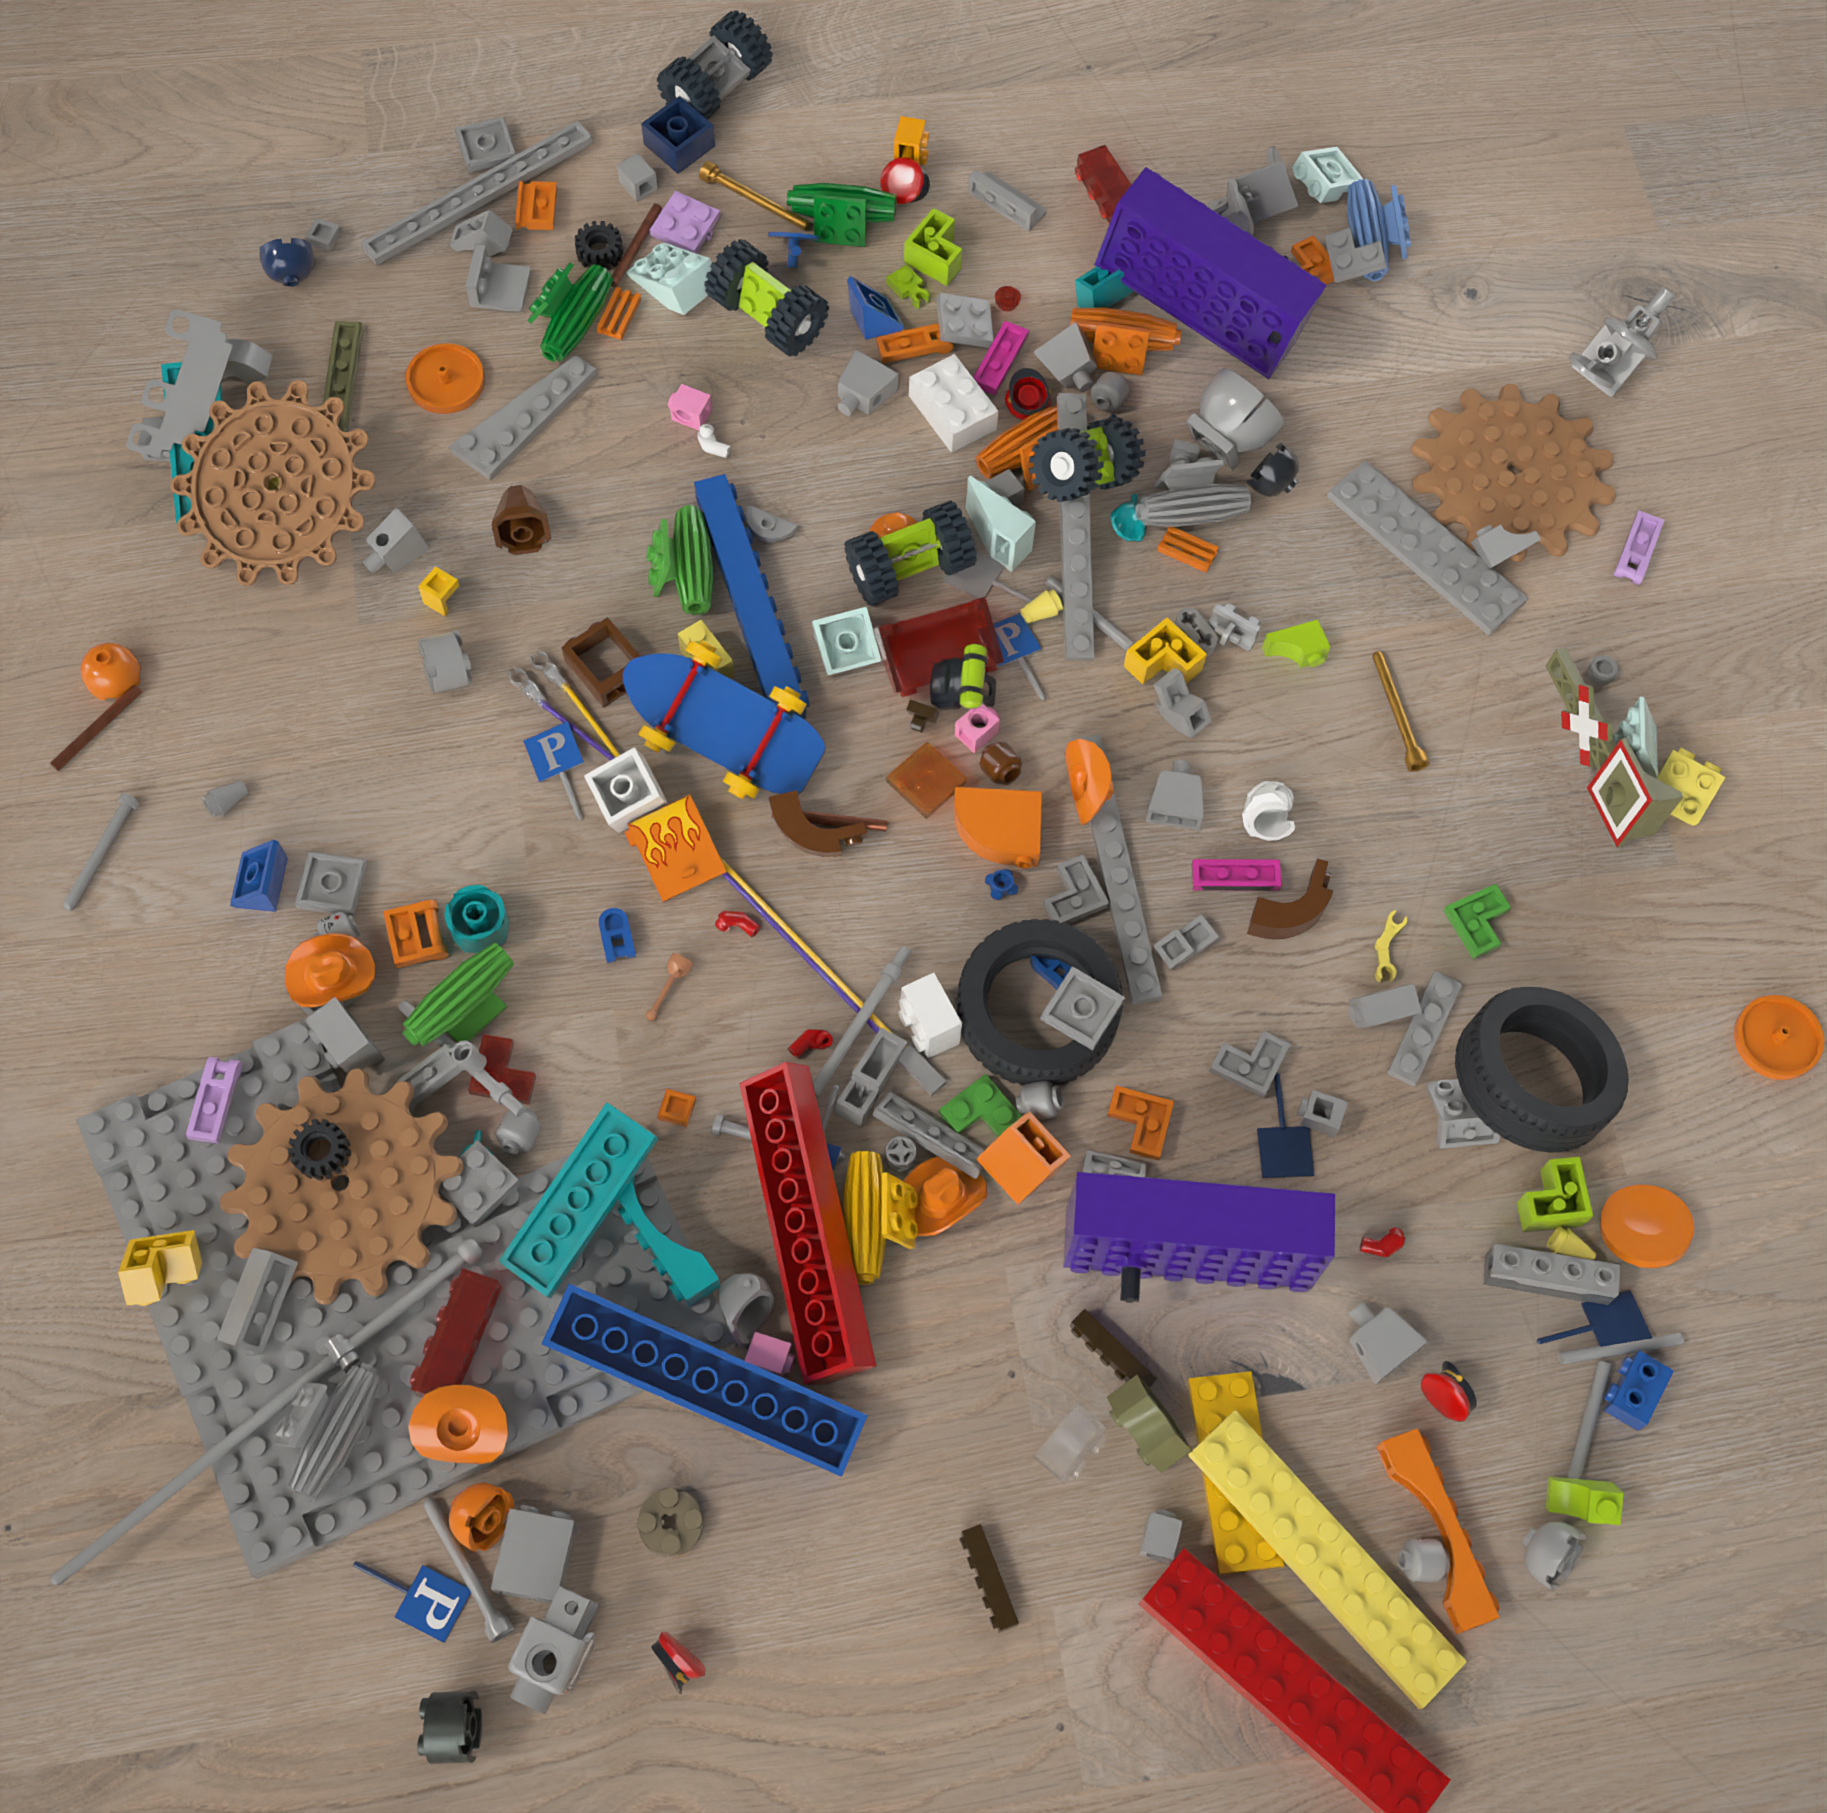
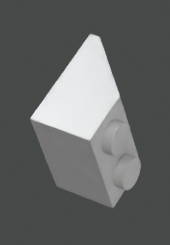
M336 997L305 1019L311 1027L307 1033L317 1046L323 1043L328 1050L324 1056L335 1069L340 1066L346 1073H349L353 1069H363L385 1060L384 1056L353 1015Z

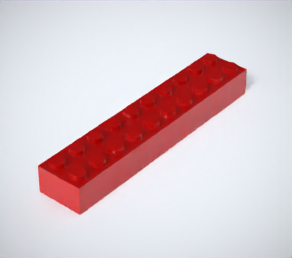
M784 1062L739 1084L803 1384L827 1385L877 1366L810 1068L808 1065Z
M1185 1548L1176 1556L1138 1603L1374 1813H1427L1451 1781L1450 1778Z

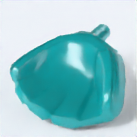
M1132 494L1130 501L1119 505L1110 515L1111 525L1115 533L1125 541L1140 542L1146 535L1147 525H1144L1136 516L1137 494Z

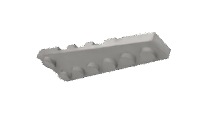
M573 356L449 446L450 453L491 481L597 375L596 368L578 356Z

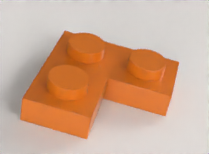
M1314 235L1292 245L1291 253L1300 263V268L1316 276L1326 285L1335 281L1329 254Z
M1115 1085L1107 1117L1136 1124L1129 1153L1159 1161L1174 1101Z

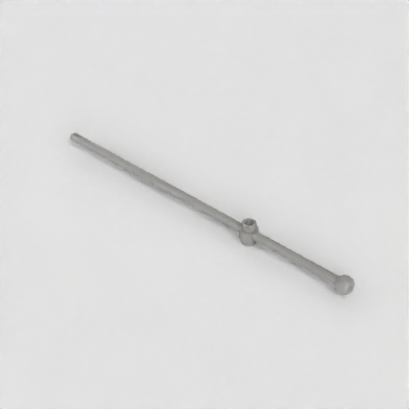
M473 1239L462 1241L458 1246V1253L350 1339H345L342 1334H337L329 1339L325 1344L329 1351L325 1359L51 1576V1583L59 1586L289 1404L300 1386L305 1387L306 1383H315L335 1366H341L344 1371H348L353 1365H357L360 1358L356 1352L360 1346L463 1264L477 1262L483 1253L478 1244Z

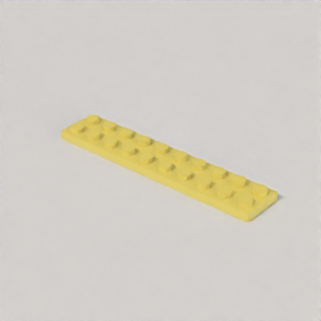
M1236 1410L1188 1454L1418 1709H1423L1465 1665L1467 1661Z

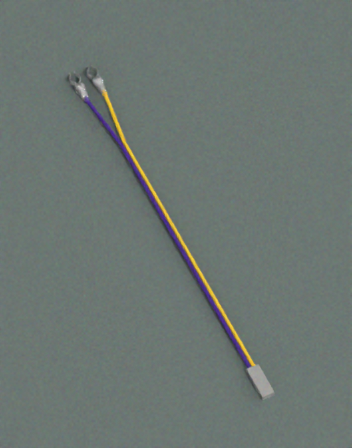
M536 651L537 656L547 658V665L545 667L535 665L533 663V655L529 654L533 667L537 670H542L544 677L549 682L554 683L560 690L569 694L613 755L552 708L546 697L539 690L538 685L530 679L527 680L526 672L523 669L514 667L516 673L525 674V682L523 684L521 682H513L511 680V672L507 670L511 684L520 687L522 694L527 699H531L537 706L547 710L562 723L568 721L572 731L610 761L620 756V753L576 696L568 680L561 674L560 668L554 663H549L546 653ZM721 858L727 871L722 874L726 880L858 1014L864 1003ZM873 1013L871 1014L866 1023L876 1034L880 1028L892 1033ZM911 1045L905 1047L898 1063L932 1097L946 1084V1081Z

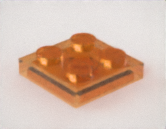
M926 741L886 776V782L927 819L954 795L955 787H963L967 784V777Z

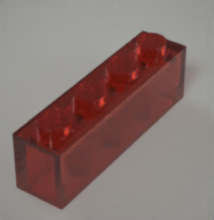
M1102 145L1078 154L1075 175L1078 181L1083 182L1089 198L1094 200L1099 207L1102 218L1106 219L1110 224L1117 203L1130 188L1131 183L1106 145Z
M462 1268L459 1276H454L449 1287V1294L451 1296L446 1306H441L436 1317V1324H438L433 1336L430 1335L424 1344L423 1354L425 1356L421 1366H416L410 1377L409 1384L412 1385L410 1390L417 1397L423 1398L425 1394L439 1387L463 1384L503 1289L498 1280Z

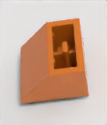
M1028 1111L1009 1126L976 1160L1019 1205L1053 1177L1071 1155L1036 1117Z

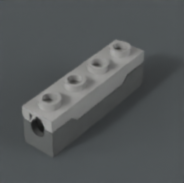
M1494 1244L1485 1255L1483 1285L1609 1305L1619 1295L1620 1265Z

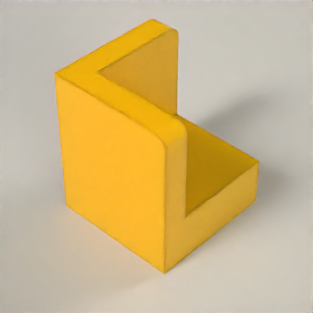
M435 566L418 587L423 603L441 615L446 616L449 613L446 601L460 585L458 579Z

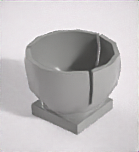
M1223 368L1213 376L1202 393L1199 416L1193 413L1188 418L1187 424L1192 439L1218 460L1223 459L1224 465L1233 471L1239 464V454L1261 449L1277 435L1285 421L1268 398H1265L1260 406L1255 409L1265 395L1234 371Z

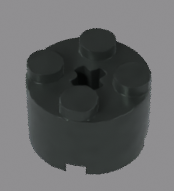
M476 1691L432 1692L429 1698L421 1699L419 1713L424 1723L423 1734L419 1735L417 1744L419 1756H426L430 1764L473 1763L476 1756H472L471 1753L473 1749H479L482 1733L481 1708H474L473 1700L479 1699Z

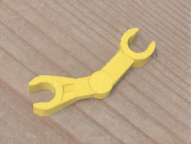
M1396 910L1388 915L1384 932L1375 943L1379 963L1375 972V978L1379 983L1383 978L1381 971L1385 970L1390 973V982L1393 981L1397 972L1394 965L1390 963L1388 947L1392 938L1404 929L1407 923V916H1405L1401 924L1394 923L1392 918Z

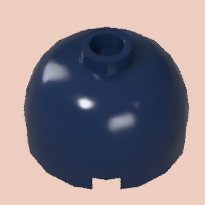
M291 238V243H282V239H275L266 242L260 247V262L264 272L270 279L282 283L286 287H294L311 274L314 266V254L310 242L304 239Z

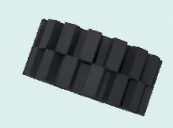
M592 221V226L589 227L588 223L583 225L584 230L579 228L578 235H575V248L578 261L581 262L582 266L585 268L588 265L589 268L591 265L596 264L597 266L605 267L607 271L611 270V264L616 267L623 254L622 237L617 227L614 229L611 223L606 226L605 221H601L600 225H597L596 221ZM595 243H606L609 245L602 250L589 248Z
M313 1119L310 1126L305 1122L301 1124L304 1130L300 1132L296 1129L293 1132L296 1139L290 1138L289 1140L292 1148H288V1154L292 1157L290 1158L292 1164L310 1179L314 1177L316 1180L323 1181V1176L331 1179L333 1178L332 1172L334 1171L339 1175L342 1172L339 1167L341 1164L347 1166L349 1161L346 1159V1156H351V1150L348 1148L351 1145L350 1141L346 1138L347 1136L336 1124L330 1123L328 1120L322 1119L320 1123L317 1119ZM319 1139L328 1140L331 1144L329 1154L322 1160L310 1159L309 1148L311 1144Z

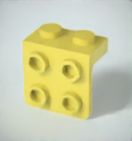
M1680 747L1678 752L1671 749L1657 779L1680 791L1684 796L1671 815L1695 826L1700 822L1726 777L1719 774L1722 769L1708 761L1703 766L1694 761L1695 754Z

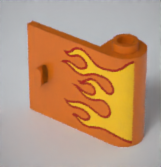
M691 794L627 823L629 829L624 831L631 847L637 846L663 902L727 872Z

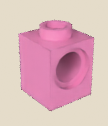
M681 384L678 391L672 393L668 402L671 420L699 430L700 426L705 424L712 412L711 395Z
M982 703V706L970 709L956 721L955 736L975 754L999 733V716L993 708L986 707ZM980 723L983 724L985 727L977 728L974 726V724Z
M755 1332L745 1361L783 1378L784 1372H791L796 1355L791 1354V1343Z

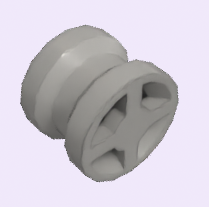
M905 1136L894 1137L886 1146V1163L895 1172L903 1173L910 1170L915 1164L916 1159L915 1144Z

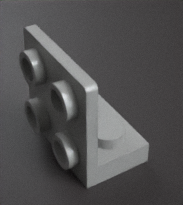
M475 244L465 286L470 307L522 312L531 274L530 267L492 263V258L488 257L486 245Z
M1458 1079L1427 1082L1426 1090L1439 1117L1436 1136L1439 1149L1499 1143L1500 1135L1486 1126L1475 1114L1462 1093Z

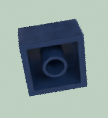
M680 96L641 123L644 145L677 174L715 147L714 125Z

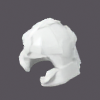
M1263 781L1247 793L1248 796L1242 816L1244 827L1250 836H1256L1266 841L1280 840L1289 836L1297 828V826H1294V821H1287L1288 812L1293 806L1294 796L1284 783Z

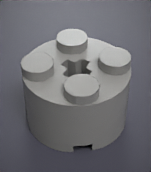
M458 630L418 639L420 657L423 656L424 672L430 689L434 694L472 684L469 672L471 670L470 661L467 653H462L460 646H463Z

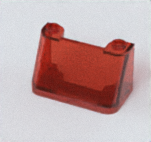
M986 597L873 629L878 650L894 693L900 692L901 698L918 693L916 687L930 684L934 663L950 658L962 659L965 647L968 645L978 644L986 647L988 659L985 666L986 673L998 670L996 664L1004 662Z

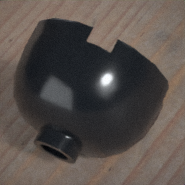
M1283 442L1276 446L1278 451L1274 455L1269 453L1250 475L1252 479L1246 481L1251 488L1261 495L1272 497L1277 496L1283 491L1288 494L1298 483L1295 477L1299 471V461L1294 452Z

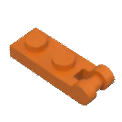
M939 323L876 337V345L882 364L937 352L947 354L954 348L952 342L940 341Z

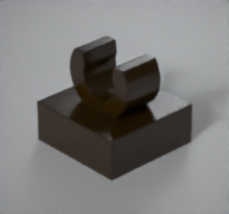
M911 699L906 709L910 715H913L910 724L911 729L920 733L923 732L926 721L936 723L939 715L937 708Z

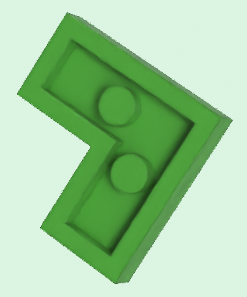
M1494 884L1447 905L1443 911L1474 960L1500 947L1501 943L1488 921L1508 913L1511 907L1497 884Z
M987 1074L967 1087L938 1111L949 1127L958 1134H961L981 1118L997 1138L1022 1117Z

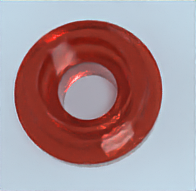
M1012 286L1000 287L995 293V303L1002 311H1013L1020 304L1021 294Z

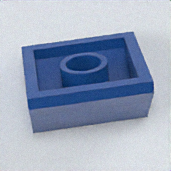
M849 276L847 283L850 311L865 340L902 331L904 325L890 299L854 277Z
M273 839L242 852L230 906L276 912L288 861L279 841Z

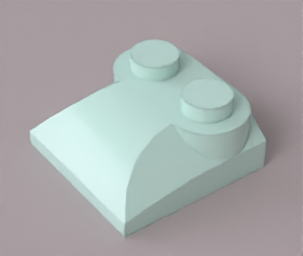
M867 607L812 621L814 638L818 644L827 676L881 662Z

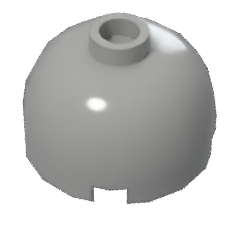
M1557 1521L1543 1524L1538 1530L1532 1528L1523 1541V1545L1527 1547L1524 1557L1525 1564L1530 1574L1551 1591L1556 1590L1560 1586L1555 1583L1557 1578L1561 1574L1566 1579L1580 1557L1583 1546L1578 1544L1579 1539L1586 1540V1535L1569 1524Z

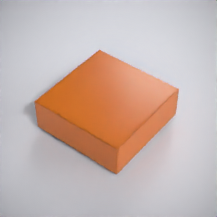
M666 1089L657 1115L658 1120L687 1128L696 1103V1096Z

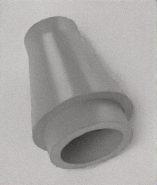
M237 780L234 783L206 791L207 795L202 797V802L212 817L223 816L243 797L248 795V790L241 780Z

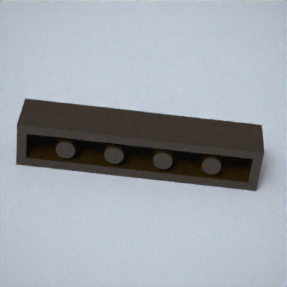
M1086 1309L1071 1322L1070 1328L1073 1335L1077 1338L1081 1337L1086 1342L1085 1346L1091 1352L1095 1351L1105 1366L1113 1368L1117 1378L1128 1382L1138 1375L1149 1388L1155 1383L1157 1378Z
M979 1524L962 1531V1537L959 1540L963 1550L967 1549L970 1556L967 1557L970 1569H974L977 1577H974L977 1588H982L984 1593L982 1601L985 1608H989L992 1614L989 1619L993 1629L997 1628L998 1633L1018 1626L1017 1616L982 1525Z

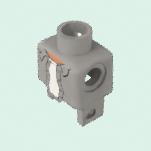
M559 1586L544 1620L530 1617L510 1659L509 1670L519 1677L509 1696L510 1698L533 1710L546 1714L555 1694L568 1695L573 1691L595 1646L593 1642L596 1634L590 1632L586 1635L600 1606L599 1604ZM553 1653L556 1657L557 1665L553 1673L547 1675L544 1671V1661L548 1655Z

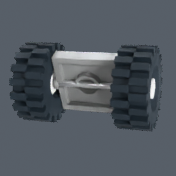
M737 10L727 13L711 28L709 32L711 38L687 59L683 56L676 58L658 74L657 82L659 84L657 87L658 90L662 91L660 94L662 99L667 101L665 104H669L680 96L708 120L720 109L719 104L726 95L743 80L747 79V81L754 79L772 62L773 52L770 51L772 47L766 41L768 39L766 34L761 33L760 30L762 28L759 25L756 26L751 17L747 19L746 14L743 12L739 14Z

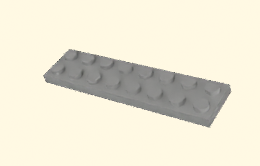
M1366 460L1329 491L1328 499L1488 636L1526 603L1528 597L1492 567L1489 569L1482 558Z

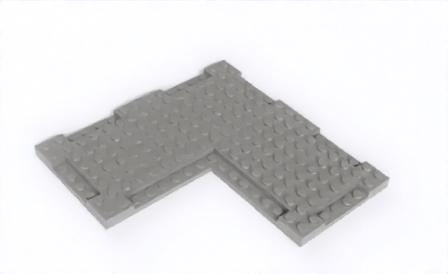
M305 1019L252 1042L254 1047L222 1060L224 1062H229V1060L241 1061L242 1069L236 1081L219 1144L189 1140L185 1136L204 1069L143 1096L130 1095L76 1119L96 1173L103 1182L126 1245H128L130 1239L190 1230L195 1231L202 1259L198 1279L186 1284H165L160 1301H155L147 1306L182 1397L187 1401L206 1452L325 1359L329 1353L325 1344L329 1339L337 1334H342L345 1339H350L458 1253V1246L462 1241L473 1239L483 1251L481 1258L477 1262L463 1264L357 1349L356 1354L359 1356L360 1361L355 1366L360 1367L361 1363H366L379 1370L377 1376L382 1379L369 1420L344 1467L318 1501L307 1498L288 1488L301 1447H284L274 1443L277 1438L275 1430L284 1416L288 1417L294 1407L291 1402L211 1465L230 1514L228 1517L251 1576L256 1579L272 1573L645 1391L541 1344L569 1283L721 1351L726 1352L736 1347V1342L729 1331L713 1293H710L689 1308L684 1300L679 1303L677 1302L668 1287L672 1285V1282L666 1274L662 1277L659 1275L651 1262L655 1259L650 1249L643 1251L634 1237L638 1231L632 1223L627 1226L617 1210L621 1206L618 1201H616L552 1298L546 1297L498 1262L571 1154L518 1178L521 1185L476 1228L458 1210L457 1218L451 1225L441 1226L435 1224L426 1227L422 1233V1242L430 1251V1261L426 1266L419 1269L413 1268L402 1260L392 1262L386 1270L388 1287L384 1294L377 1297L370 1296L365 1292L360 1281L349 1279L341 1284L337 1299L333 1303L322 1305L314 1298V1283L311 1278L307 1276L297 1277L287 1289L263 1354L217 1340L248 1259L238 1257L233 1249L235 1241L248 1229L249 1222L247 1217L243 1214H227L222 1211L219 1205L220 1198L224 1193L239 1188L245 1181L244 1171L228 1161V1151L235 1144L253 1145L262 1138L264 1130L255 1117L256 1110L261 1104L272 1103L281 1110L293 1108L299 1101L297 1086L302 1078L307 1076L317 1078L322 1088L329 1093L341 1089L332 1065L324 1056L326 1051L323 1044L317 1046L307 1033L311 1027ZM218 1073L215 1079L223 1080L225 1074ZM646 1157L634 1175L635 1193L638 1203L645 1216L658 1231L671 1241L691 1250L661 1188L656 1173L648 1157ZM339 1175L334 1181L332 1188L336 1191L346 1189L349 1184V1178ZM335 1366L315 1383L328 1386L325 1393L329 1397L348 1371H344L341 1366ZM449 1385H470L485 1389L496 1396L506 1413L509 1433L503 1453L493 1462L484 1464L444 1462L421 1456L411 1444L408 1426L413 1409L423 1396L439 1387Z

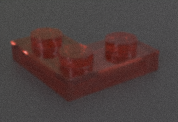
M483 1034L479 1053L484 1055L487 1060L483 1069L498 1083L502 1082L510 1088L512 1095L520 1103L529 1105L536 1074L508 1068L514 1047L513 1039ZM472 1076L468 1088L469 1094L492 1098L490 1097V1091Z

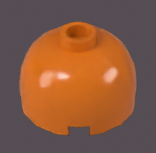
M107 642L94 646L85 654L80 666L83 683L91 695L100 700L106 701L105 698H115V700H118L134 684L139 686L141 680L139 677L141 666L138 660L128 648L121 644Z
M486 1482L468 1486L456 1495L451 1503L449 1527L453 1535L463 1546L477 1552L476 1549L482 1551L489 1550L504 1534L506 1524H503L509 1510L514 1509V1499L510 1492Z

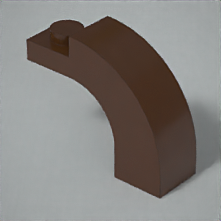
M797 790L769 797L773 817L780 832L792 845L806 853L820 857L842 856L840 844L845 843L846 847L856 846L863 843L862 839L868 838L865 822L836 829H823L810 823L802 812Z
M1317 858L1311 872L1307 892L1300 899L1281 903L1258 897L1247 934L1264 939H1287L1300 935L1313 927L1322 917L1333 894V890L1327 888L1331 873L1326 872L1329 861Z

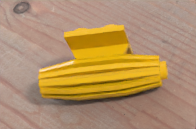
M873 1151L851 1153L843 1191V1219L858 1285H871L874 1283V1279L880 1277L886 1238L908 1249H915V1238L918 1234L915 1222V1208L918 1204V1198L915 1188L888 1172L884 1173L881 1155Z

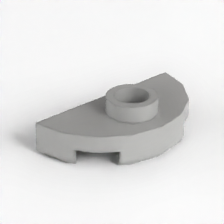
M748 505L746 512L747 526L751 530V534L760 541L775 543V541L785 538H792L798 531V525Z

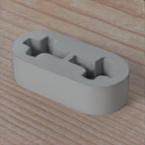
M1193 608L1181 609L1176 616L1175 625L1197 644L1207 656L1213 654L1218 642V637L1214 630L1197 610ZM1184 619H1186L1187 621L1193 620L1192 626H1191L1190 623H1185V624H1184V623H1183V620H1184ZM1200 638H1201L1203 641L1209 640V641H1210L1209 646H1208L1207 644H1205V643L1200 644V643H1199V642H1200Z

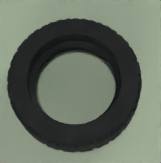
M1049 919L1022 920L1020 923L1014 922L1003 926L1001 930H996L984 938V942H980L972 951L970 958L967 959L959 980L957 996V1015L962 1022L961 1035L976 1060L983 1062L982 1066L994 1075H1000L1001 1079L1013 1084L1019 1083L1021 1086L1041 1081H1050L1054 1086L1058 1083L1063 1085L1076 1080L1078 1076H1083L1093 1069L1095 1064L1102 1060L1109 1047H1111L1119 1026L1123 1004L1094 1050L1089 1049L1076 1040L1071 1041L1065 1046L1050 1050H1034L1019 1046L999 1033L989 1014L988 994L997 974L1005 966L1021 959L1031 958V956L1052 960L1057 959L1123 996L1121 980L1118 979L1119 973L1114 962L1109 959V954L1100 944L1096 943L1093 937H1090L1084 931H1079V928Z
M1516 987L1496 994L1485 1003L1467 1024L1456 1045V1074L1462 1093L1472 1110L1486 1126L1502 1138L1527 1149L1560 1153L1580 1148L1591 1141L1614 1119L1622 1109L1627 1097L1629 1083L1627 1063L1615 1035L1607 1024L1589 1007L1559 991L1542 987ZM1506 1032L1527 1033L1539 1037L1556 1047L1569 1060L1579 1077L1583 1093L1582 1105L1578 1107H1562L1549 1104L1536 1098L1521 1087L1508 1071L1501 1056L1499 1046L1500 1034Z

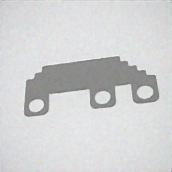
M178 309L171 311L165 327L166 334L189 341L175 385L151 379L146 383L141 402L144 406L166 412L161 428L158 429L141 423L134 424L126 443L128 449L159 458L162 450L170 451L174 443L182 444L184 437L188 434H194L196 430L200 432L205 431L210 416L209 408L215 401L233 347L231 344L225 343L227 335L220 332L222 325L220 321ZM178 316H184L189 320V329L184 333H177L172 328V322ZM155 386L162 387L166 391L165 400L161 403L151 402L148 397L151 388ZM140 430L148 431L151 435L150 444L146 447H138L133 440L136 432Z

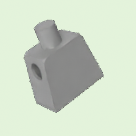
M1076 322L1034 351L1035 355L1066 388L1076 384L1080 392H1085L1093 386L1094 383L1088 374L1096 370L1097 363L1085 332Z
M856 350L838 381V397L841 399L838 409L847 416H850L856 408L865 414H871L897 392L899 373Z
M396 508L367 537L366 542L373 552L361 562L372 574L384 564L393 573H397L430 548L415 526Z
M1176 760L1173 762L1172 771L1162 770L1160 772L1145 822L1200 830L1204 815L1202 778L1198 775L1189 774V762Z
M1362 1302L1349 1313L1351 1318L1360 1327L1350 1337V1343L1375 1384L1384 1379L1427 1343L1423 1336L1388 1307L1374 1316L1364 1302Z

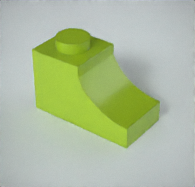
M1318 619L1268 633L1262 645V650L1266 657H1287L1298 663L1300 668L1321 665L1326 661L1331 648Z
M1548 1476L1545 1509L1548 1512L1578 1517L1586 1520L1588 1523L1621 1525L1624 1493L1613 1482Z

